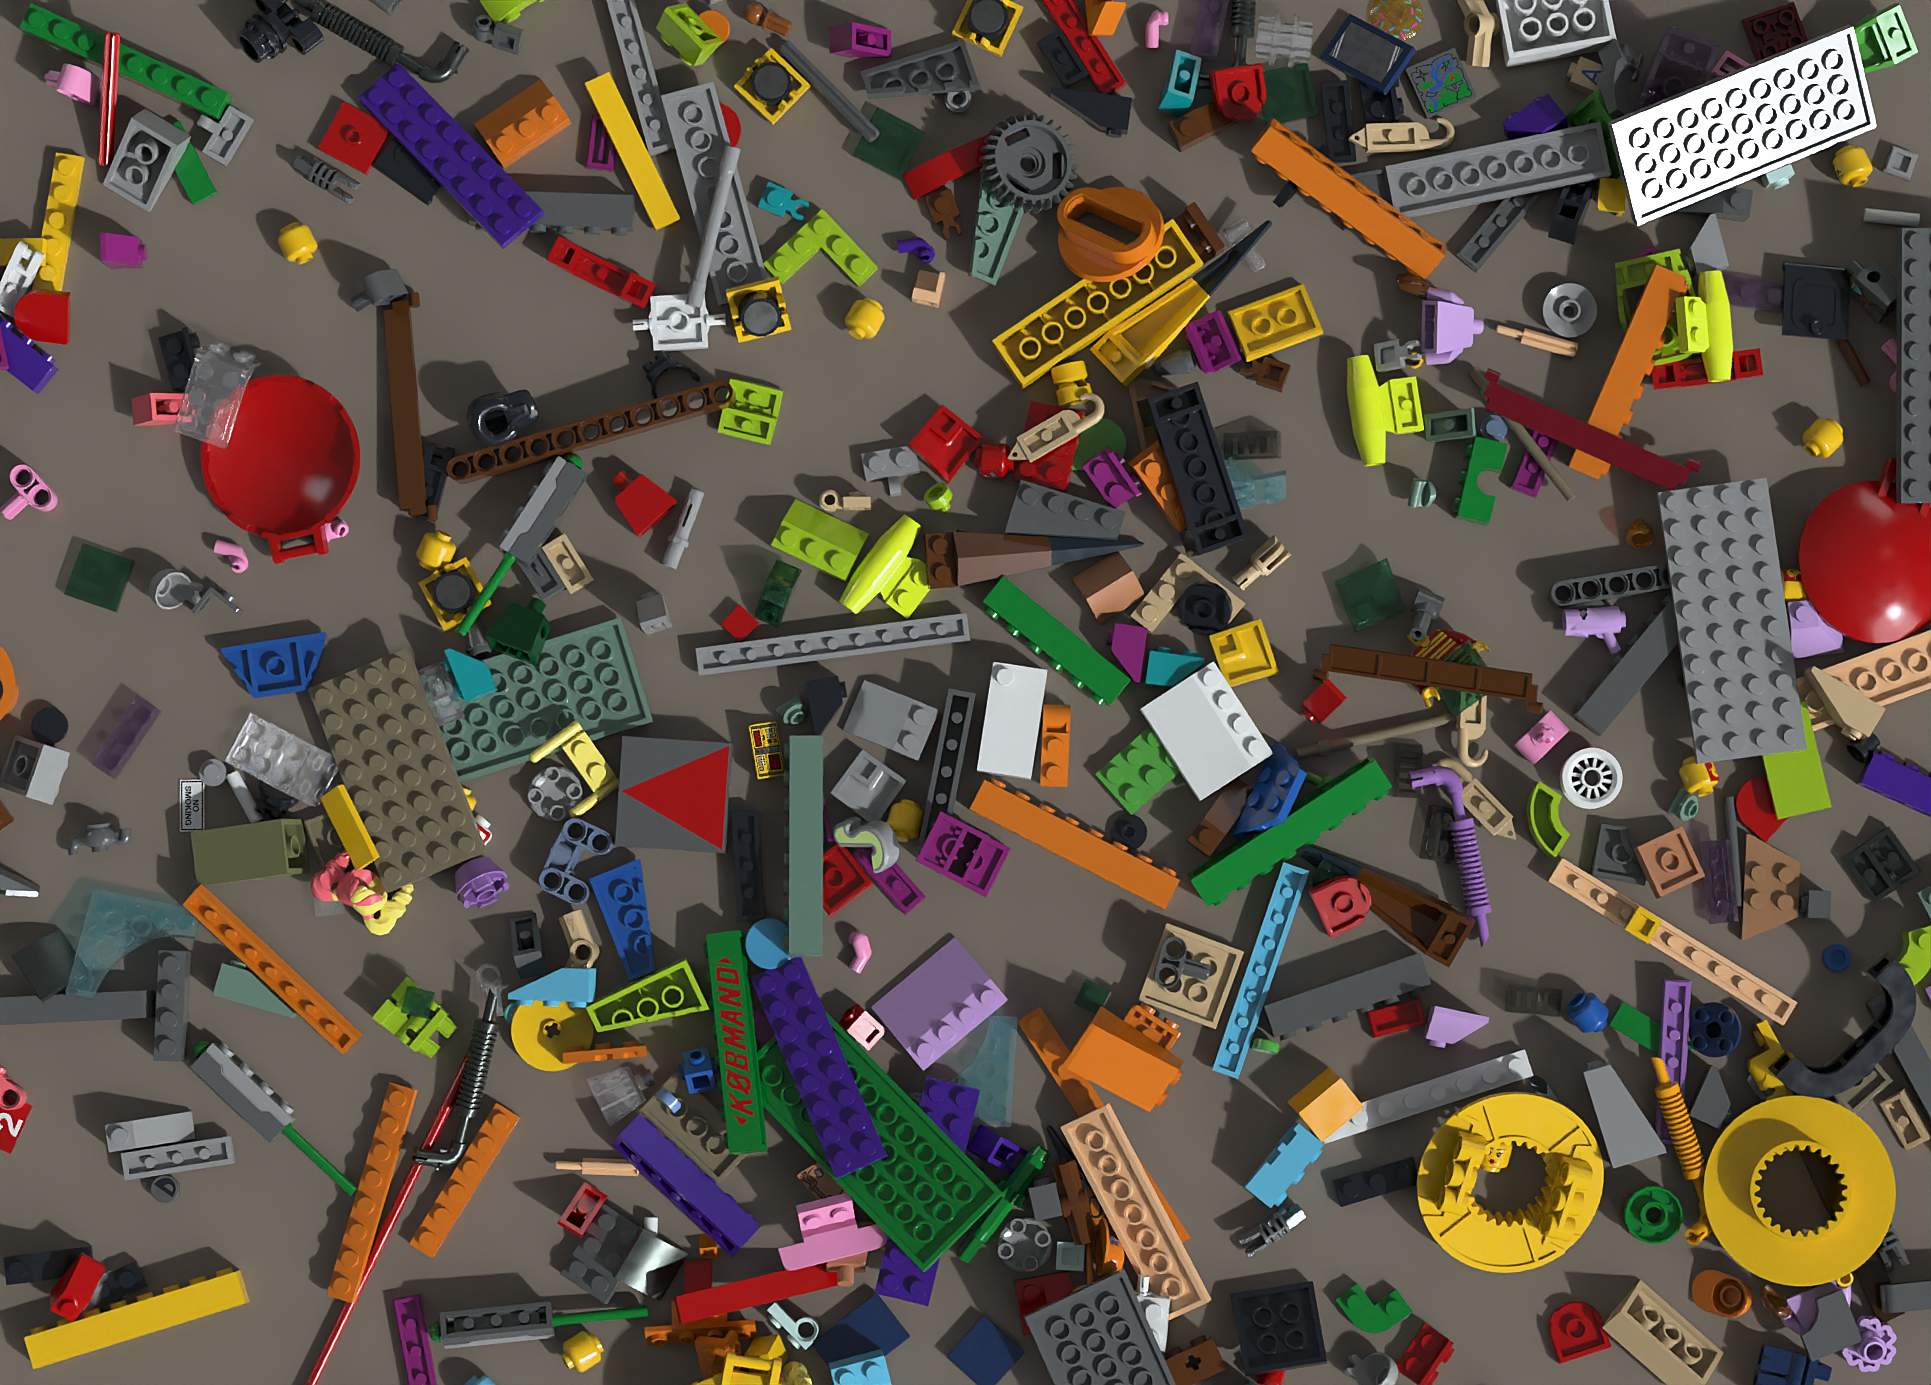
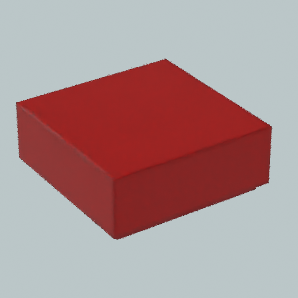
M740 604L721 623L739 642H743L760 624Z

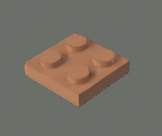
M1682 826L1633 849L1656 899L1705 876Z

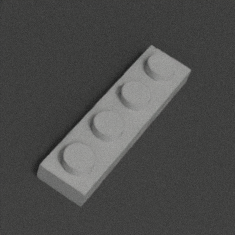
M232 1136L121 1153L125 1181L235 1163Z

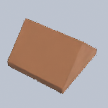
M1119 551L1113 552L1071 578L1099 625L1146 597L1133 570Z

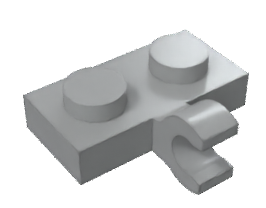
M230 105L219 124L201 115L196 124L205 131L212 133L202 153L227 167L254 120Z
M908 446L861 454L866 482L888 478L891 497L901 495L898 476L920 473L917 455Z

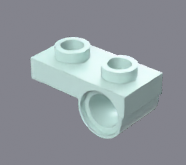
M777 1301L767 1309L770 1313L768 1319L778 1329L783 1326L790 1333L787 1338L797 1349L802 1346L806 1350L814 1342L819 1332V1325L813 1317L803 1316L795 1321ZM803 1322L811 1323L814 1327L813 1335L809 1337L802 1336L798 1330L799 1325Z

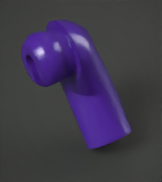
M923 238L897 240L898 253L913 252L921 262L926 264L933 261L935 251Z

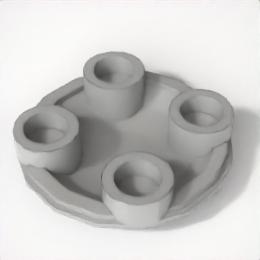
M549 767L541 770L533 777L529 785L528 799L532 809L539 816L547 820L560 821L569 818V811L582 801L583 790L579 779L573 772L563 767Z
M1028 1217L1016 1218L1007 1223L1001 1230L997 1242L998 1254L1003 1262L1012 1270L1019 1272H1032L1043 1266L1050 1257L1052 1249L1051 1236L1047 1228L1039 1221Z

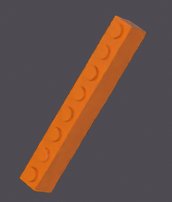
M1272 118L1254 141L1251 152L1254 153V157L1262 164L1268 163L1275 169L1279 177L1284 180L1289 179L1295 183L1302 194L1306 196L1311 195L1319 201V205L1324 210L1330 213L1333 211L1341 217V221L1351 229L1356 228L1362 233L1363 238L1367 242L1379 245L1390 259L1395 261L1398 259L1406 265V269L1412 275L1421 276L1423 279H1426L1445 256L1447 248L1445 244L1276 119Z
M1657 264L1653 266L1587 418V424L1622 439L1623 436L1619 435L1622 425L1628 426L1634 411L1630 410L1634 399L1638 401L1645 387L1641 384L1645 374L1650 375L1656 360H1653L1652 356L1655 349L1661 350L1667 335L1662 333L1666 324L1671 325L1677 314L1676 309H1674L1675 298L1685 295L1688 284L1685 283L1687 277ZM1575 448L1567 464L1568 467L1598 480L1601 475L1606 476L1611 465Z
M991 778L990 782L983 781L969 809L970 811L1163 910L1166 909L1180 881L1175 878L1177 874L1175 871L1165 866H1162L1159 870L1151 865L1153 860L1139 853L1134 857L1126 853L1128 847L1116 841H1113L1112 845L1103 841L1104 835L1091 828L1085 832L1078 828L1079 822L1068 816H1064L1063 820L1054 816V809L1040 803L1039 807L1029 803L1030 797L1019 791H1016L1014 795L1004 790L1006 785L996 779Z

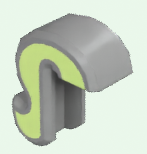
M850 817L834 827L833 838L840 847H872L871 857L875 874L890 868L897 861L899 843L895 831L888 823L881 820H872L861 826V818Z

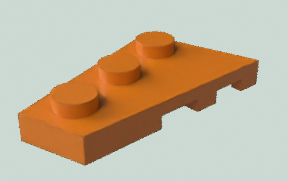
M639 1040L622 1042V1048H612L611 1043L595 1044V1050L584 1051V1045L567 1047V1053H562L563 1064L647 1057L646 1045L639 1046Z

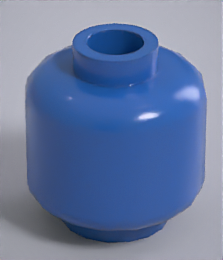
M1581 992L1575 995L1568 1003L1567 1015L1581 1032L1589 1033L1594 1031L1597 1033L1606 1026L1609 1010L1594 993L1585 994Z

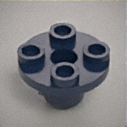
M1710 1002L1695 1008L1689 1020L1688 1034L1690 1045L1694 1050L1707 1057L1716 1058L1730 1054L1739 1044L1742 1034L1741 1022L1736 1012L1728 1005L1719 1002Z

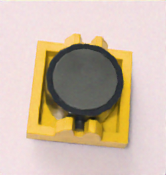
M967 0L954 27L952 36L960 40L964 39L969 44L1002 57L1023 11V6L1010 0Z
M770 48L762 57L754 61L752 67L746 69L744 76L733 87L763 117L774 125L810 88V84Z
M778 276L725 290L739 343L791 330Z
M467 557L453 564H448L441 570H436L431 576L418 582L444 631L460 624L483 589ZM490 599L487 601L482 611L493 606Z

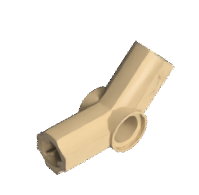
M1457 0L1465 16L1464 30L1469 36L1466 65L1489 67L1492 37L1499 32L1500 19L1496 13L1488 11L1483 0Z
M580 909L558 918L570 948V956L565 968H592L593 963L599 957L600 951L598 945L593 941L582 910ZM582 945H586L590 949V956L586 960L582 959L579 955Z

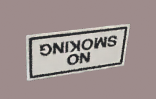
M180 780V832L204 830V783L201 780Z

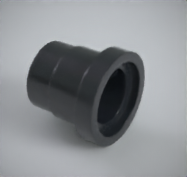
M1872 732L1868 738L1848 741L1846 749L1854 759L1865 764L1870 760V755L1880 745V740Z

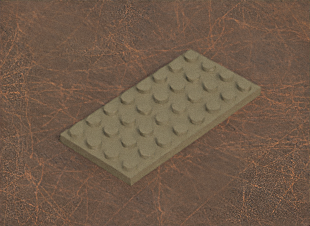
M409 648L399 650L308 689L345 788L380 856L374 863L386 893L487 853Z

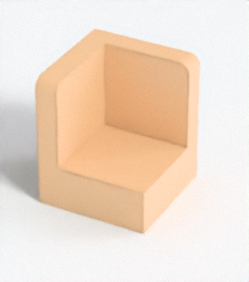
M920 270L916 286L913 290L912 302L938 308L946 273L940 272V274Z

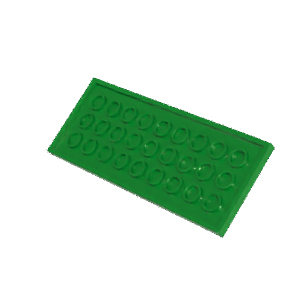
M826 1012L888 1155L879 1161L837 1179L774 1035L757 1052L763 1106L923 1272H926L1004 1193Z

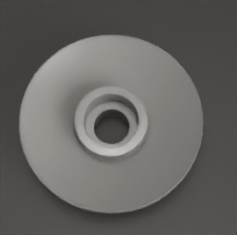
M1574 283L1561 284L1552 289L1546 296L1542 309L1543 318L1546 325L1555 334L1568 338L1577 337L1586 333L1594 324L1597 316V304L1593 295L1585 287ZM1570 307L1573 310V315L1570 317L1566 316L1564 308Z

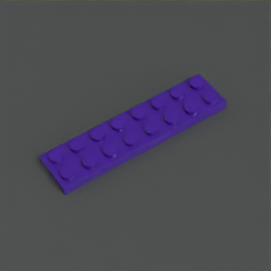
M399 63L358 97L359 102L502 249L544 215L543 210Z
M794 957L778 968L768 969L751 977L750 979L835 1177L840 1179L887 1157V1152L803 958Z
M927 1077L920 1108L965 1153L980 1090ZM888 1236L874 1293L928 1306L940 1258L926 1272H923Z

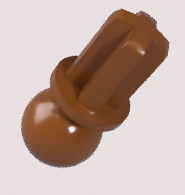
M756 2L749 3L744 8L743 15L748 23L758 24L761 22L763 23V30L768 28L783 36L789 33L792 26L791 21L774 14L772 9L765 13L762 5Z

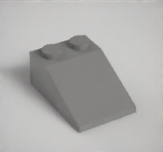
M147 109L142 110L131 118L103 185L150 212L175 171L174 168L185 152L191 136Z
M864 680L843 731L919 762L940 711Z

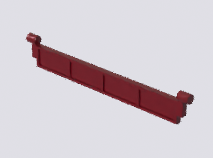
M1490 368L1486 371L1484 378L1490 380L1483 396L1489 398L1485 407L1489 411L1670 491L1675 490L1678 482L1684 485L1691 470L1698 472L1702 462L1689 457L1685 466H1681L1497 384L1501 373Z

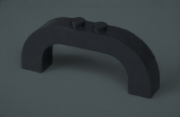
M1886 952L1867 971L1880 984L1884 992L1883 1010L1879 1017L1843 1053L1828 1065L1811 1067L1803 1064L1787 1049L1768 1067L1789 1089L1800 1095L1813 1098H1824L1840 1094L1853 1087L1863 1077L1870 1075L1875 1065L1882 1058L1888 1057L1908 1032L1916 1012V991L1908 972L1889 953Z

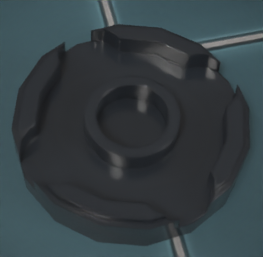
M1199 581L1188 586L1178 602L1180 619L1182 622H1185L1188 629L1200 635H1213L1222 630L1230 621L1233 611L1231 598L1226 590L1218 584L1209 581Z

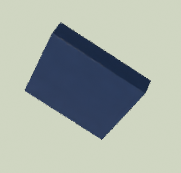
M983 1315L947 1357L977 1385H996L1025 1352Z

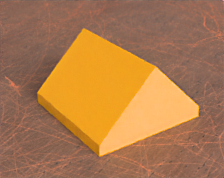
M1330 1067L1287 1101L1321 1142L1325 1141L1364 1108L1345 1082Z

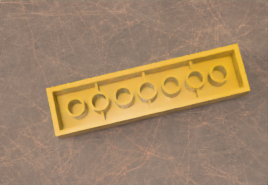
M1172 219L1164 224V236L1158 252L1140 271L1124 279L1111 282H1094L1082 279L993 339L992 346L1023 390L1048 373L1050 369L1060 365L1106 334L1110 329L1124 322L1201 270L1204 263Z

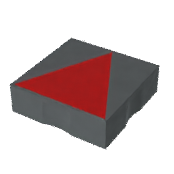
M622 736L615 846L726 854L729 822L728 801L732 778L734 745L723 742Z

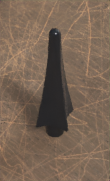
M1051 1125L1047 1126V1132L1055 1146L1060 1161L1075 1159L1082 1186H1085L1086 1191H1089L1091 1188L1086 1181L1087 1178L1078 1160L1069 1151Z

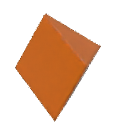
M706 1233L699 1234L701 1260L718 1258L717 1243Z

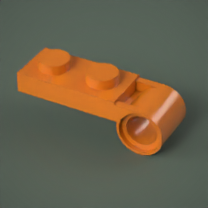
M1043 704L1040 786L1067 787L1071 705Z

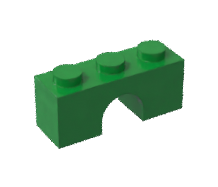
M1477 436L1473 439L1472 443H1467L1464 458L1468 459L1467 468L1461 469L1458 484L1462 485L1460 496L1455 495L1452 511L1456 512L1455 519L1484 526L1490 523L1496 497L1481 492L1477 485V478L1480 473L1485 471L1495 473L1502 471L1507 443Z

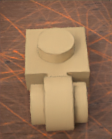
M829 489L823 491L819 497L820 507L826 512H834L840 509L871 510V497H865V492H849V497L840 498L836 491ZM833 497L835 499L834 504L827 505L825 503L826 498Z

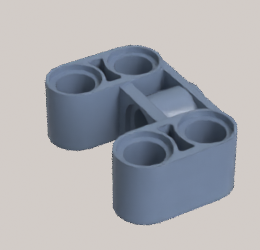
M578 818L566 821L548 854L547 862L540 874L539 884L541 888L572 904L580 905L587 902L590 897L588 884L571 875L584 849L598 855H606L611 852L614 846V839L611 834ZM579 823L583 827V834L581 837L574 839L569 835V828L571 825ZM598 835H604L608 839V845L603 850H597L594 847L593 842ZM550 873H556L559 876L560 881L555 888H549L545 883L546 876ZM579 884L584 888V896L579 900H574L570 896V889L572 886Z

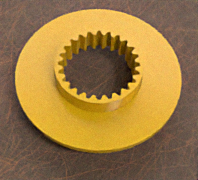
M1503 1092L1480 1098L1451 1115L1438 1128L1424 1151L1417 1177V1198L1422 1218L1438 1244L1451 1256L1471 1267L1490 1272L1511 1273L1543 1266L1563 1255L1581 1237L1593 1219L1603 1190L1604 1168L1602 1156L1596 1139L1587 1125L1571 1109L1556 1100L1529 1092ZM1512 1141H1515L1517 1146H1521L1524 1142L1528 1149L1533 1147L1536 1153L1542 1156L1546 1164L1545 1171L1548 1176L1544 1177V1181L1548 1186L1541 1187L1543 1196L1535 1197V1205L1528 1203L1527 1211L1524 1212L1519 1208L1516 1215L1513 1216L1508 1211L1505 1217L1497 1211L1493 1216L1490 1209L1484 1211L1483 1207L1476 1203L1471 1194L1477 1179V1169H1479L1484 1155L1490 1154V1147L1493 1146L1496 1149H1500L1501 1142H1504L1506 1146H1510Z
M1785 1096L1753 1106L1733 1120L1717 1139L1707 1161L1703 1195L1706 1214L1716 1238L1738 1264L1751 1273L1771 1282L1790 1286H1813L1846 1276L1865 1263L1877 1250L1892 1221L1895 1209L1896 1185L1893 1168L1885 1147L1874 1131L1860 1117L1829 1100L1807 1096ZM1808 1146L1809 1152L1814 1153L1819 1149V1156L1821 1158L1829 1156L1828 1164L1837 1165L1834 1172L1843 1176L1838 1182L1845 1186V1189L1840 1191V1195L1845 1197V1200L1838 1202V1206L1842 1210L1841 1212L1833 1213L1835 1221L1827 1220L1826 1226H1819L1813 1231L1807 1230L1803 1234L1801 1231H1796L1792 1236L1790 1229L1780 1232L1779 1224L1771 1226V1217L1763 1218L1762 1215L1765 1209L1757 1207L1761 1198L1755 1196V1192L1760 1190L1755 1181L1762 1179L1758 1171L1766 1170L1765 1160L1772 1162L1774 1160L1773 1155H1782L1784 1151H1793L1795 1147L1802 1151Z

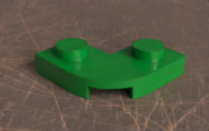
M1356 1283L1335 1299L1351 1322L1360 1330L1368 1333L1384 1332L1413 1312L1397 1289L1392 1290L1373 1305L1359 1284Z

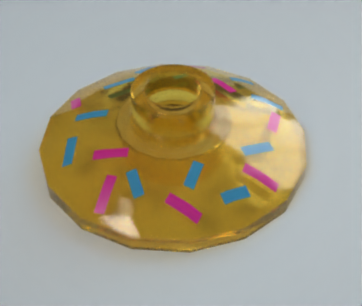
M1375 0L1370 11L1371 25L1403 42L1413 38L1418 33L1424 19L1423 8L1419 0ZM1400 10L1403 16L1395 18L1393 11Z

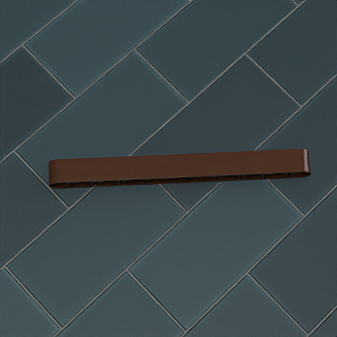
M723 380L715 381L511 440L502 445L491 446L456 456L448 462L447 473L457 483L467 484L557 458L558 456H564L726 409L734 404L736 393L728 382ZM721 388L729 390V396L724 401L716 399V392ZM702 396V405L699 408H691V398ZM669 403L676 404L677 410L674 415L665 416L663 413L664 407ZM642 411H649L650 420L645 424L638 423V414ZM617 418L623 419L624 427L620 431H612V422ZM590 426L598 428V434L593 439L585 437L586 429ZM566 433L571 434V443L567 446H560V437ZM538 441H544L546 444L545 450L540 454H535L533 452L534 444ZM511 449H518V459L513 462L508 461V452ZM486 456H491L493 458V465L488 469H482V459ZM459 464H466L467 472L465 475L457 477L455 475V468Z

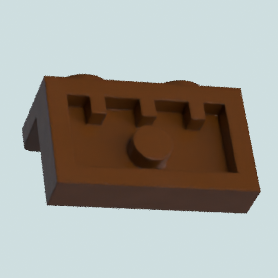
M1195 201L1185 208L1184 213L1173 219L1204 264L1224 251V243Z

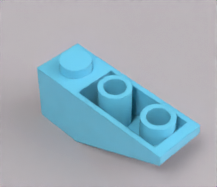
M561 968L508 993V999L516 1000V1005H533V1000L543 1001V1006H560V1001L570 1002V1007H586V1002H595L596 968Z

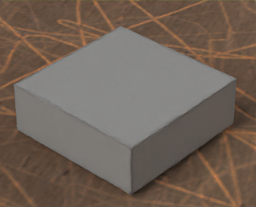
M1892 146L1882 172L1908 182L1918 154Z

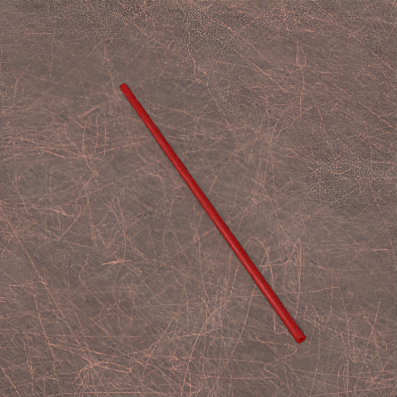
M466 1053L420 1147L422 1149L432 1150L460 1092L459 1087H462L460 1082H463L461 1078L463 1077V1071H465L464 1066H467L465 1061H467L466 1056L469 1055L468 1053ZM412 1164L371 1247L355 1303L345 1301L305 1385H317L424 1165Z

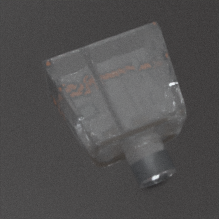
M631 1066L586 1080L609 1127L615 1125L646 1102L647 1098L643 1090L656 1084L650 1069L635 1075Z

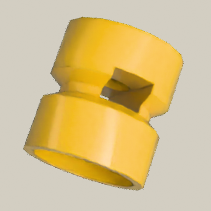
M1084 361L1070 362L1050 369L1053 383L1059 387L1056 391L1059 407H1067L1089 401V399H1079L1080 395L1092 393L1090 383L1085 382L1088 375Z

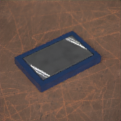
M1349 14L1320 56L1322 62L1386 95L1416 50L1413 46Z

